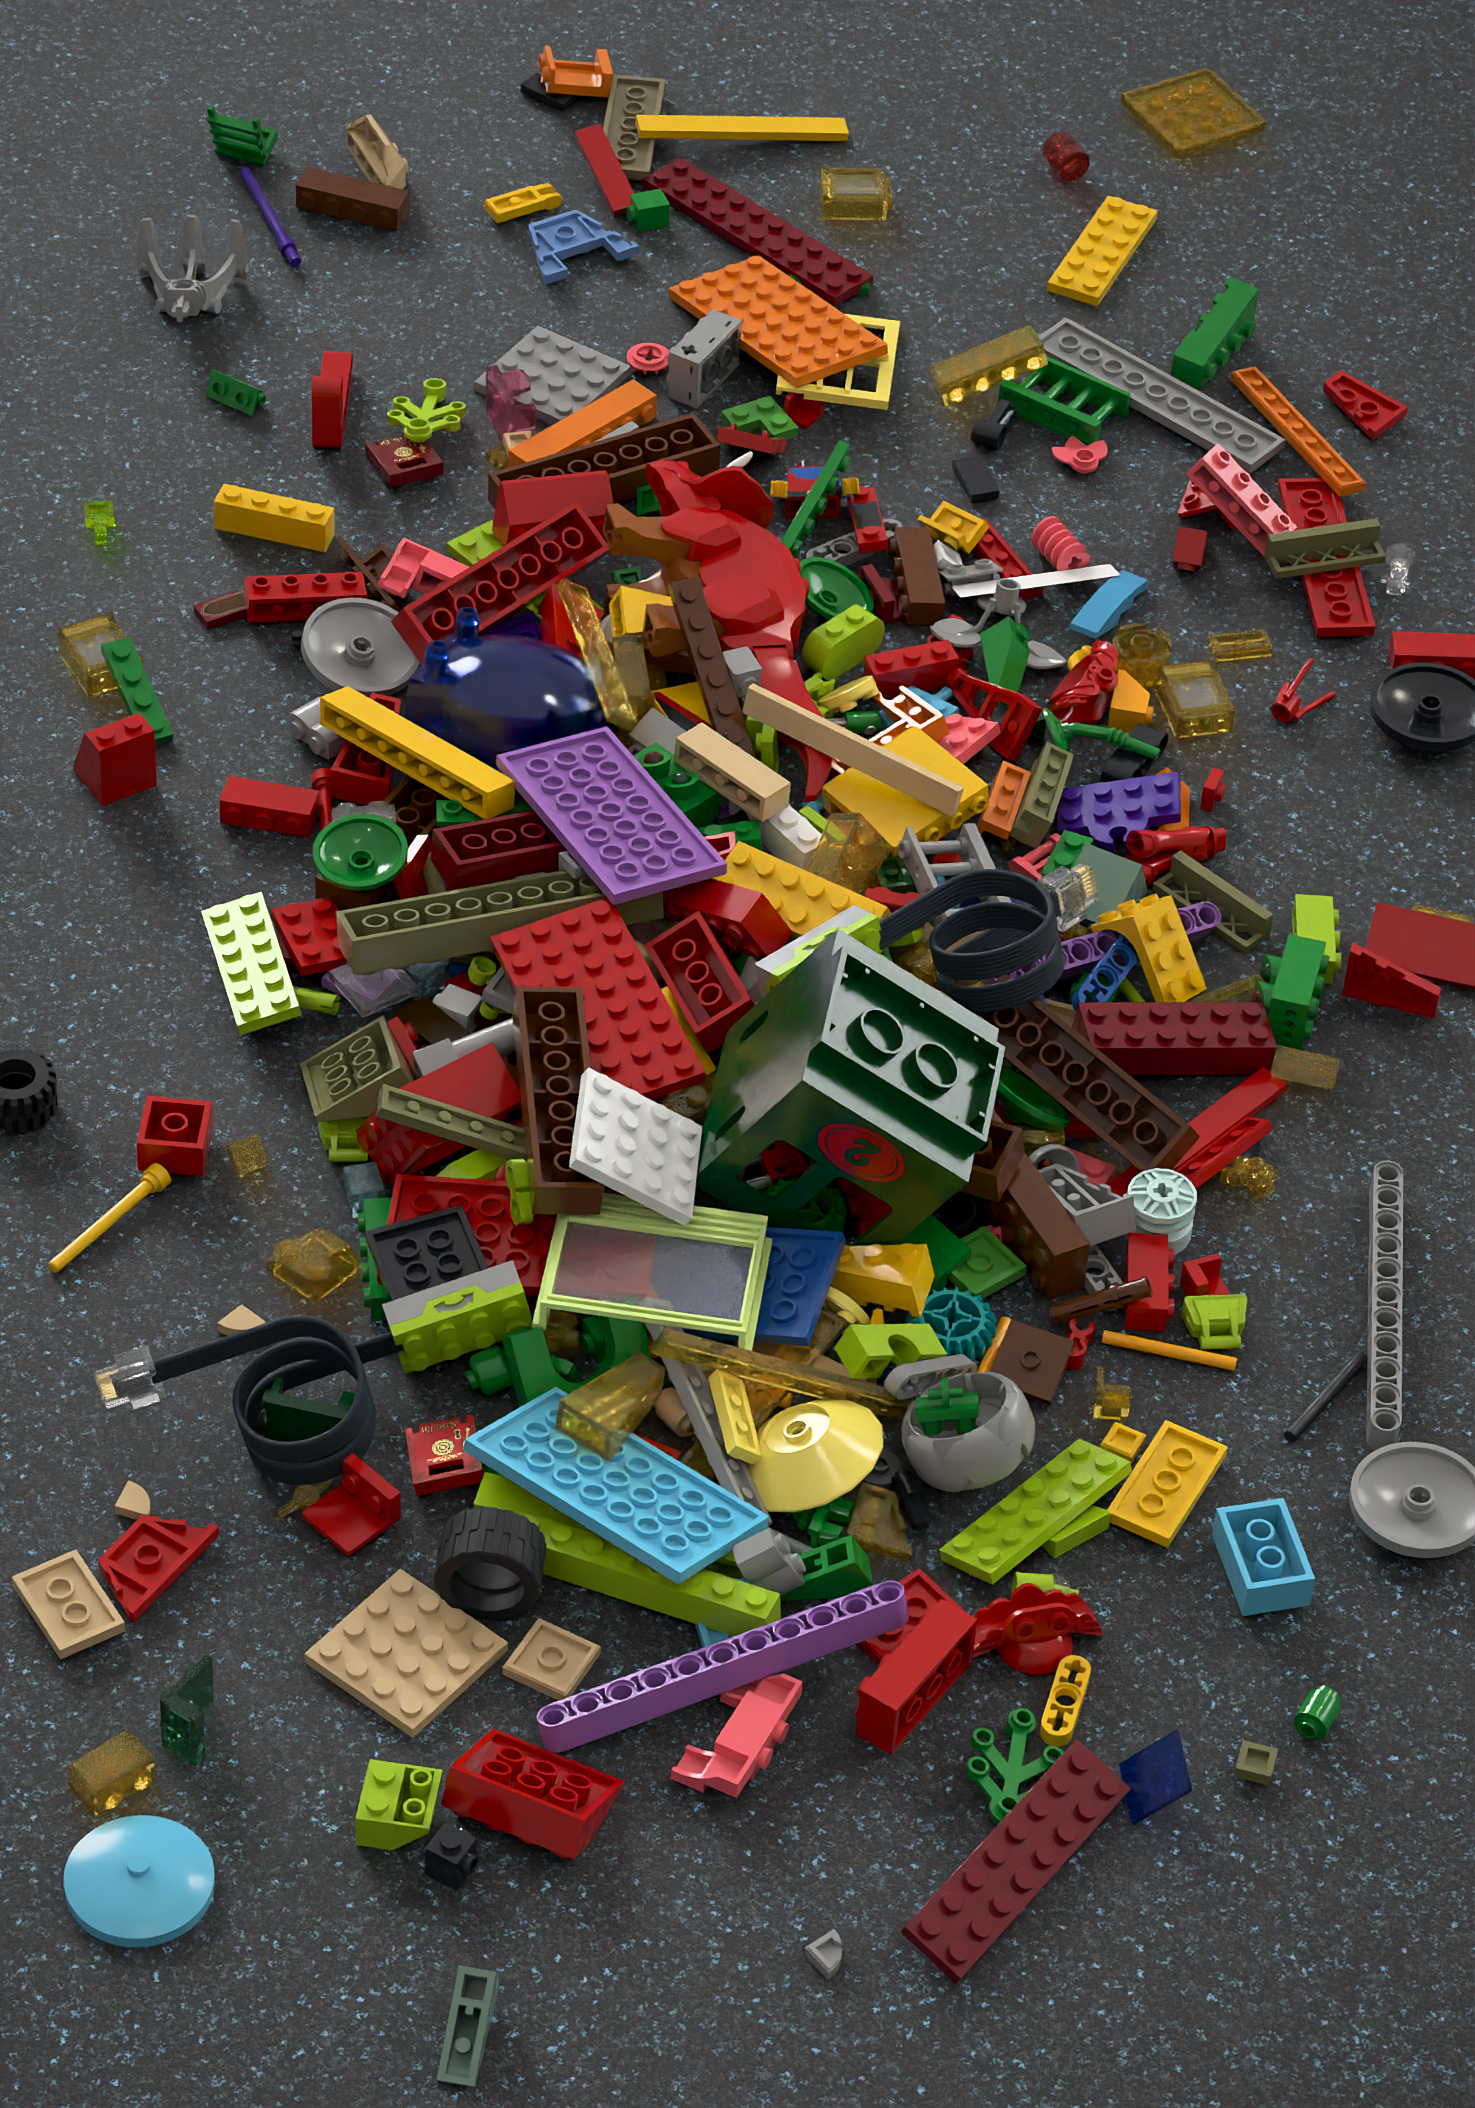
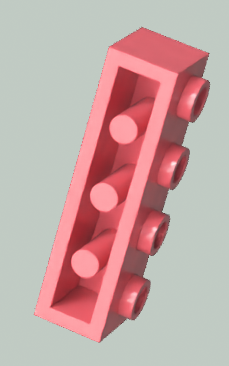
M1219 443L1209 450L1186 473L1263 556L1265 555L1268 534L1294 531L1297 528L1290 517L1271 500L1270 496L1255 483L1251 476L1238 465L1230 453L1224 450Z

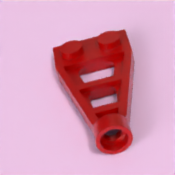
M962 668L952 670L947 676L946 686L952 690L954 696L970 718H983L991 721L990 717L998 701L1009 705V709L999 726L1001 733L988 744L1007 760L1016 762L1042 708L1024 694L975 678ZM979 689L988 693L980 710L973 704Z

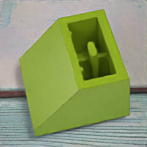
M370 1759L356 1814V1845L394 1850L429 1834L443 1770Z

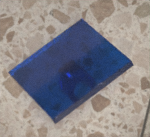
M1177 1730L1119 1763L1122 1781L1131 1788L1125 1796L1131 1823L1134 1825L1192 1792L1181 1737Z

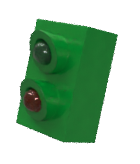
M655 742L633 755L696 828L704 827L712 822L713 819L718 818L721 794L701 781L698 774L688 772L675 763L672 753Z
M1289 934L1283 957L1269 954L1263 955L1259 974L1264 982L1256 981L1252 1002H1263L1277 1046L1301 1051L1304 1039L1310 1040L1314 1021H1311L1310 1017H1317L1320 1000L1316 996L1322 997L1326 978L1321 977V974H1326L1330 956L1324 955L1326 942Z

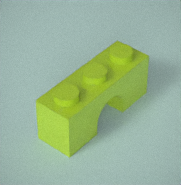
M929 1323L850 1325L834 1347L852 1379L879 1378L890 1361L899 1366L941 1358L947 1355Z

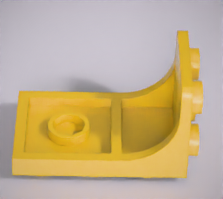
M1157 894L1142 898L1139 900L1140 903L1137 904L1135 899L1117 905V912L1111 910L1099 915V921L1090 926L1092 932L1106 929L1117 931L1132 943L1155 1002H1185L1207 989L1172 895L1159 898Z

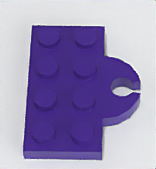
M1179 772L1063 788L1058 804V834L1062 835L1063 831L1067 830L1083 836L1090 835L1095 846L1108 852H1115L1116 847L1113 839L1118 836H1124L1125 848L1128 850L1126 838L1130 831L1150 830L1151 826L1181 822V780Z

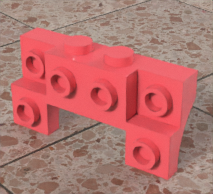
M403 538L397 546L387 568L381 575L377 586L384 589L390 595L405 598L411 588L420 593L427 594L469 568V566Z
M782 1673L767 1676L721 1693L720 1702L736 1709L716 1739L714 1752L705 1751L688 1744L685 1748V1754L677 1767L673 1766L671 1770V1779L700 1792H704L707 1786H710L737 1798L747 1781H753L760 1769L765 1770L772 1758V1749L775 1744H781L784 1741L789 1729L786 1719L802 1695L803 1681Z

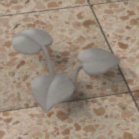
M1002 578L997 581L995 593L979 595L977 603L985 612L979 623L974 627L966 621L947 618L937 621L933 626H930V630L941 641L948 639L952 646L961 648L974 647L981 643V637L977 632L982 629L991 612L1014 616L1015 622L1017 624L1021 623L1020 614L1026 610V603L1018 596L1021 586L1013 579ZM1036 641L1028 642L1030 653L1026 666L1034 669H1051L1067 663V660L1051 647Z

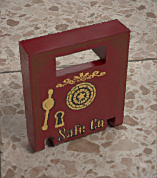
M405 435L376 441V446L372 443L365 444L367 457L390 488L444 475L443 461L427 440L416 443L405 437ZM424 462V464H421V465H417V466H412V467L400 469L401 467L410 466V465H414V464H418V463Z

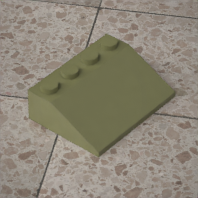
M384 1015L300 1063L314 1115L318 1122L370 1116L377 1108L378 1094L383 1084L400 1088L414 1081L409 1062L386 1023L388 1021Z

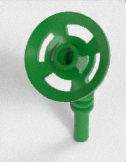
M1043 708V714L1055 745L1070 752L1069 740L1074 739V735L1106 740L1107 744L1113 743L1114 747L1119 745L1121 750L1127 748L1153 760H1157L1159 756V748L1130 737L1128 732L1123 734L1121 729L1116 731V727L1110 729L1074 722L1069 724L1068 721L1061 723L1048 708Z

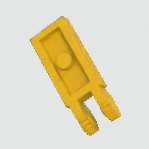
M545 183L544 185L529 186L486 199L484 201V209L496 223H500L526 214H532L539 210L547 209L549 211L553 210V208L556 209V207L561 205L563 197L557 192L554 193L555 190L551 184Z

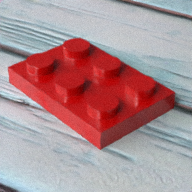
M332 897L288 904L271 909V919L301 976L350 967L338 946L336 911L339 910Z

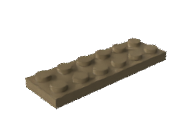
M613 75L603 131L627 179L640 181L650 175L656 139L639 138L635 121L636 115H661L666 79Z

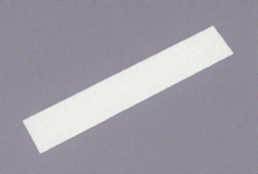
M1111 564L1012 577L1009 579L1017 581L1021 586L1020 589L1120 576V574ZM998 580L954 585L951 587L960 598L995 593Z

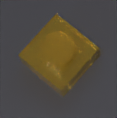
M259 1133L225 1145L236 1176L269 1165Z

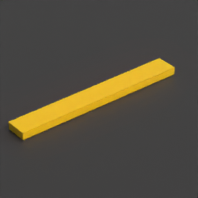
M636 115L635 121L638 135L641 139L848 141L849 135L844 118Z

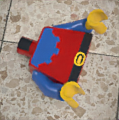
M804 460L797 467L788 469V478H783L780 481H771L770 497H773L776 502H783L786 499L785 519L795 518L824 466H814L811 461ZM852 477L840 480L835 493L828 494L826 498L828 501L823 514H817L815 518L840 517L841 500L850 497L852 494H860L858 478Z

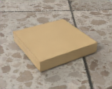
M538 1618L504 1664L503 1675L559 1701L572 1695L600 1656L601 1646Z

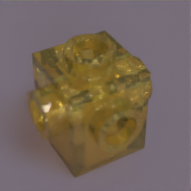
M550 1309L546 1330L543 1329L549 1354L568 1361L572 1350L575 1351L580 1341L581 1331L577 1330V1315L562 1310Z

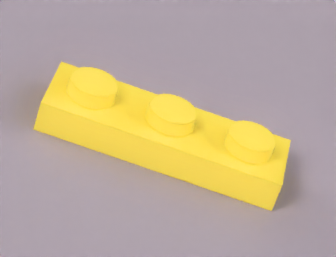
M716 1369L708 1379L727 1454L734 1459H740L755 1465L762 1458V1453L744 1382L737 1377Z

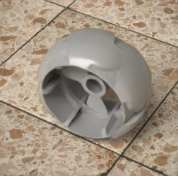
M989 1371L951 1376L948 1378L949 1388L963 1387V1394L978 1392L979 1418H976L975 1430L960 1433L956 1431L955 1420H942L943 1432L938 1435L926 1436L921 1423L916 1422L915 1400L907 1409L902 1421V1444L911 1466L928 1485L948 1492L984 1488L1010 1475L1023 1458L1030 1454L1036 1436L1035 1419L1023 1392L1008 1377ZM941 1381L932 1385L929 1389H941ZM928 1390L925 1391L920 1397L928 1396Z

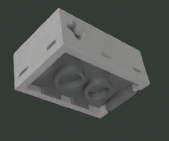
M712 309L704 318L702 317L698 321L697 325L690 332L684 335L683 339L676 346L670 349L667 356L669 373L666 379L668 398L697 409L739 366L740 357L738 356L740 355L742 320Z

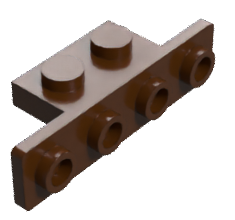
M341 535L336 538L342 547L338 552L348 565L352 562L355 563V566L352 567L354 572H363L364 580H369L366 587L377 599L381 595L383 599L380 603L391 607L399 613L401 610L394 602L399 596L390 595L384 589L377 586L381 575L393 557L388 547L383 543L364 559L360 560Z

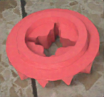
M656 343L637 344L627 352V363L634 369V372L642 371L644 375L647 373L657 375L658 371L666 372L667 366H669L667 361L669 350Z

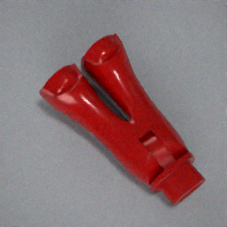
M1189 826L1172 831L1132 830L1127 834L1126 847L1133 855H1127L1125 858L1143 866L1146 886H1149L1157 876L1170 870L1172 856L1180 850L1197 862L1215 857L1217 852L1224 851L1226 849V830L1223 827L1214 829L1211 826Z

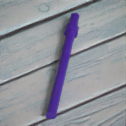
M243 168L240 174L275 235L281 254L287 257L292 267L299 266L301 260L296 252L297 247L294 241L286 235L250 168Z

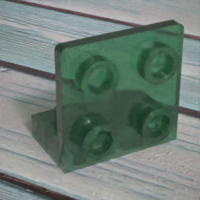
M204 1655L197 1663L191 1664L186 1669L183 1677L173 1687H168L162 1693L159 1700L162 1746L195 1766L205 1758L204 1711L214 1701L213 1664L211 1657Z

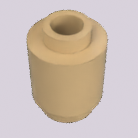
M672 1387L662 1390L654 1400L657 1416L680 1437L695 1434L690 1418L681 1405V1399L677 1390Z

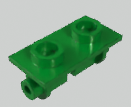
M214 369L211 370L206 392L207 397L251 416H254L256 406L264 405L266 396L263 395L260 389Z

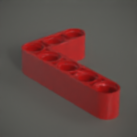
M324 351L321 374L312 378L313 447L342 448L352 378V352Z

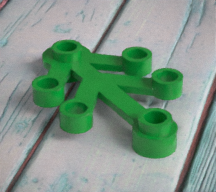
M1025 1708L1012 1711L1005 1723V1732L1011 1738L1007 1761L993 1745L994 1734L989 1729L977 1728L970 1740L971 1747L975 1751L980 1752L983 1757L974 1756L970 1758L965 1773L970 1780L977 1783L991 1801L988 1808L991 1820L996 1825L1027 1794V1792L1017 1795L1019 1785L1047 1772L1056 1762L1049 1759L1048 1756L1055 1757L1058 1760L1064 1753L1057 1746H1048L1045 1748L1042 1757L1022 1766L1026 1740L1031 1738L1036 1727L1033 1713ZM978 1738H983L987 1742H981ZM989 1764L1004 1782L1003 1790L987 1774ZM973 1767H978L982 1771H976Z

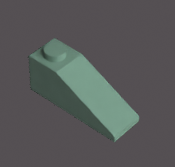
M459 1965L437 2081L475 2087L500 1983V1976L497 1972Z

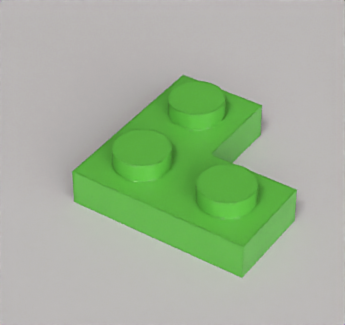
M771 396L721 411V421L726 427H730L731 423L737 424L738 431L741 432L760 428L761 431H769V438L791 439L798 436V426Z

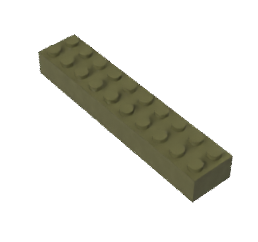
M566 870L336 911L338 946L354 975H371L380 970L403 969L407 965L418 963L431 964L440 959L451 957L463 958L469 954L483 951L494 952L490 942L491 936L607 897L589 875L574 879ZM663 891L625 903L615 904L625 925L634 923L647 924L653 920L664 918Z

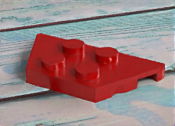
M142 1515L98 1559V1569L130 1621L135 1622L219 1536V1527L209 1523L207 1529L189 1527L186 1520H163L160 1517Z

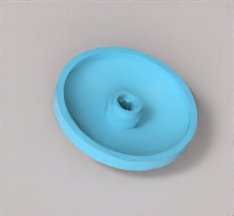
M138 1815L122 1817L95 1828L75 1846L67 1860L64 1871L65 1899L68 1909L76 1922L85 1931L99 1940L123 1947L155 1946L183 1935L204 1916L212 1901L215 1887L213 1860L203 1841L182 1824L157 1816Z

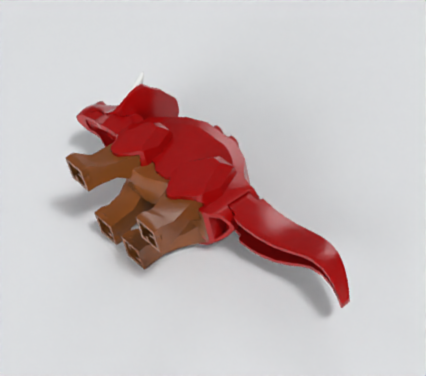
M748 452L729 463L726 468H721L703 477L690 471L689 464L685 461L676 462L664 459L646 464V477L659 501L661 517H636L618 503L607 504L603 534L612 556L652 557L663 564L662 569L649 578L630 585H606L604 617L610 615L609 603L620 586L670 596L667 588L669 583L698 576L722 652L748 646L762 667V688L824 718L805 686L797 661L793 660V653L798 648L802 618L806 615L805 597L809 595V582L807 578H802L800 575L801 565L799 559L793 558L790 550L770 531L766 530L773 519V502L764 492L761 485L742 469L750 461L753 453ZM659 603L646 604L642 632L647 640L648 647L619 652L627 675L635 676L655 671H669L695 676L674 607L664 606ZM777 730L778 740L798 751L805 763L807 785L804 803L817 801L822 793V787L826 784L829 777L833 758Z

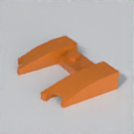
M900 686L901 695L889 701L883 698L881 692L873 696L874 703L895 723L869 739V741L881 747L914 725L935 742L950 734L944 715L904 686ZM833 758L829 776L834 779L851 766Z

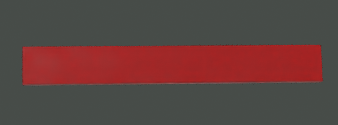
M1263 1066L1187 1123L1196 1131L1200 1138L1172 1170L1175 1171L1244 1117L1256 1115L1285 1093L1288 1083ZM1131 1165L1106 1185L1111 1186L1112 1193L1122 1197L1123 1194L1128 1192V1186L1133 1177L1141 1172Z

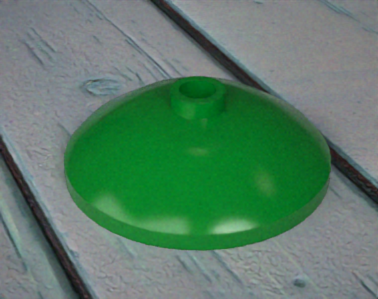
M809 557L800 561V575L802 578H807L809 582V595L805 597V605L815 614L829 621L854 604L860 605L872 613L874 602L869 589L851 570L833 560L822 557Z
M353 814L331 822L318 834L313 846V860L319 874L329 883L347 890H369L387 884L400 874L408 858L407 840L402 830L390 820L372 814Z
M1002 1065L995 1099L1006 1110L1005 1116L1018 1125L1024 1122L1036 1128L1059 1129L1068 1126L1072 1117L1067 1110L1025 1075Z

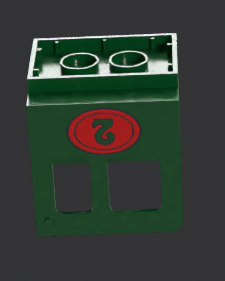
M837 929L727 1031L701 1133L696 1186L738 1212L768 1216L767 1227L825 1231L800 1216L797 1211L833 1179L844 1177L885 1201L893 1208L856 1241L846 1242L845 1245H895L969 1182L974 1153L987 1143L1005 1052V1046L997 1042L999 1029L845 932ZM742 1115L741 1119L723 1135L725 1130ZM777 1140L786 1141L815 1159L816 1163L778 1196H768L737 1177V1174Z

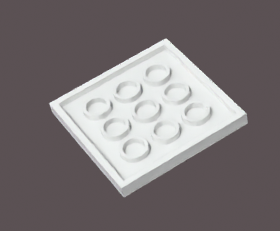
M588 1067L581 1075L569 1167L686 1226L692 1219L702 1126Z

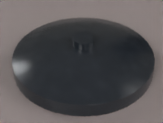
M1435 663L1400 665L1385 672L1375 682L1370 698L1371 716L1376 725L1386 735L1406 746L1428 751H1448L1462 748L1475 741V680L1464 672L1446 665Z

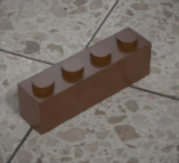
M307 167L296 184V207L398 231L409 214V191Z
M895 527L893 539L889 538L888 555L893 556L891 570L892 575L897 576L895 591L896 594H901L899 598L900 613H905L906 625L933 626L943 618L945 599L930 528Z

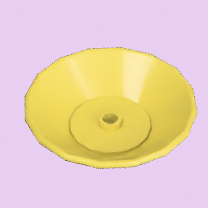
M820 1399L792 1406L774 1415L756 1430L762 1458L755 1465L747 1462L745 1464L767 1512L796 1513L826 1505L850 1492L873 1470L883 1449V1426L869 1408L849 1400Z

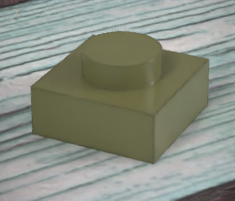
M1243 1740L1234 1777L1270 1785L1278 1749Z

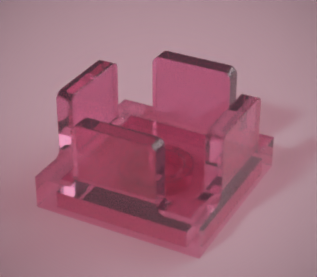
M497 365L486 367V414L504 446L503 433L530 431L536 427V407L534 403L514 406V399L519 398L520 393L531 391V383L524 370L502 373Z

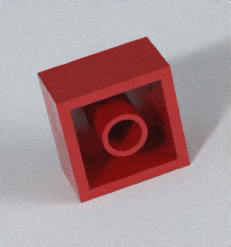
M147 1096L136 1143L138 1170L145 1171L153 1163H158L168 1173L204 1176L214 1129L212 1101Z

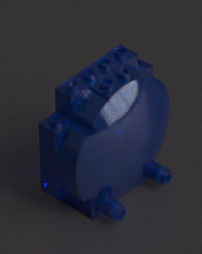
M472 607L460 608V611L456 614L454 634H449L443 641H431L429 646L426 647L424 663L409 678L405 719L499 772L501 771L496 766V757L499 754L606 726L613 733H616L620 723V715H616L618 703L611 699L612 687L607 686L603 674L591 665L590 662L564 647L532 637L519 635L478 636L480 616L478 611Z

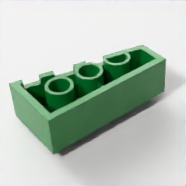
M1232 277L1228 278L1225 282V293L1223 295L1218 293L1213 299L1214 305L1210 313L1204 312L1195 331L1191 330L1174 353L1171 370L1172 377L1197 388H1201L1208 380L1213 379L1216 371L1221 366L1227 364L1229 357L1234 352L1240 350L1247 338L1253 336L1256 330L1254 319L1259 288Z

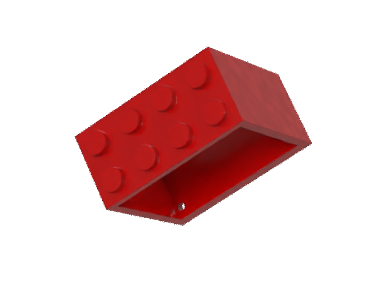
M493 1042L398 1088L502 1122L521 1104L520 1090ZM377 1108L355 1130L359 1146L363 1151L368 1152L373 1161L375 1174L380 1180L385 1182L387 1188L395 1184L396 1174L414 1175L469 1147L465 1144L376 1117Z

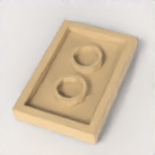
M76 1549L12 1576L13 1588L60 1660L125 1632L124 1620Z

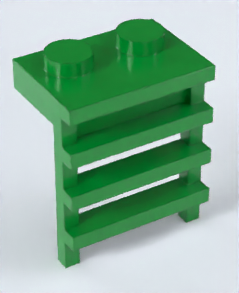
M209 105L207 108L209 115L207 123L211 124L209 132L214 135L212 143L216 144L215 153L264 166L278 139L277 130L262 127L258 117H253L252 122L218 114L215 112L214 106Z

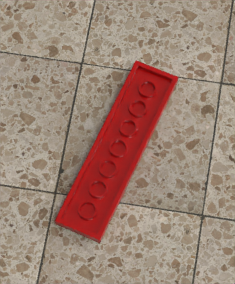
M1323 478L1278 479L1277 489L1283 512L1297 526L1295 530L1347 523L1340 496ZM1333 554V555H1332V556L1337 557V558H1339V559L1347 558V556L1342 555V554ZM1315 558L1305 559L1312 563L1320 562V560H1317ZM1359 567L1300 575L1316 637L1374 635L1375 623Z

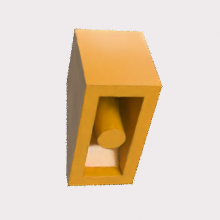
M1119 669L1117 675L1118 685L1113 693L1108 728L1116 727V731L1121 729L1123 733L1128 732L1130 734L1139 723L1151 725L1154 707L1149 706L1150 693L1125 670Z

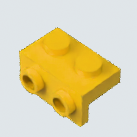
M945 501L941 503L930 519L923 515H920L917 519L922 527L930 528L933 541L939 539L954 551L959 549L968 554L989 528L984 520Z

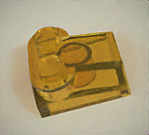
M326 1228L311 1229L297 1239L279 1241L274 1246L273 1256L266 1261L267 1271L314 1303H317L361 1268L362 1261L348 1243Z

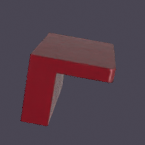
M873 564L861 566L860 579L869 589L874 602L873 612L884 624L905 620V613H900L899 598L901 594H896L894 580L892 578L882 579Z

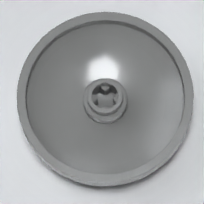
M342 598L320 606L308 618L301 638V652L306 666L321 683L334 691L349 686L370 698L372 692L390 696L404 689L416 675L420 662L391 623L398 612L374 600Z
M1400 1442L1373 1451L1357 1466L1349 1491L1350 1509L1359 1527L1379 1545L1406 1556L1437 1558L1457 1553L1475 1541V1468L1460 1455L1434 1444Z

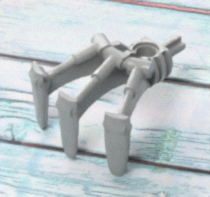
M187 215L185 219L183 266L184 272L187 274L185 279L168 280L160 270L158 242L152 219L144 218L141 220L138 239V271L140 278L151 276L154 290L158 297L156 299V308L159 313L167 312L171 317H177V322H182L184 317L197 316L200 310L216 314L221 311V299L226 293L227 286L233 277L247 280L249 270L243 229L239 220L231 219L229 223L228 259L217 274L205 281L196 280V273H205L206 266L204 242L197 215Z

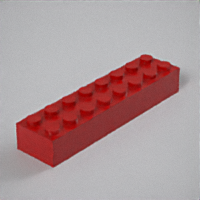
M575 501L407 605L392 619L391 623L423 668L427 670L543 597L552 583L560 586L591 567L610 549L578 502Z

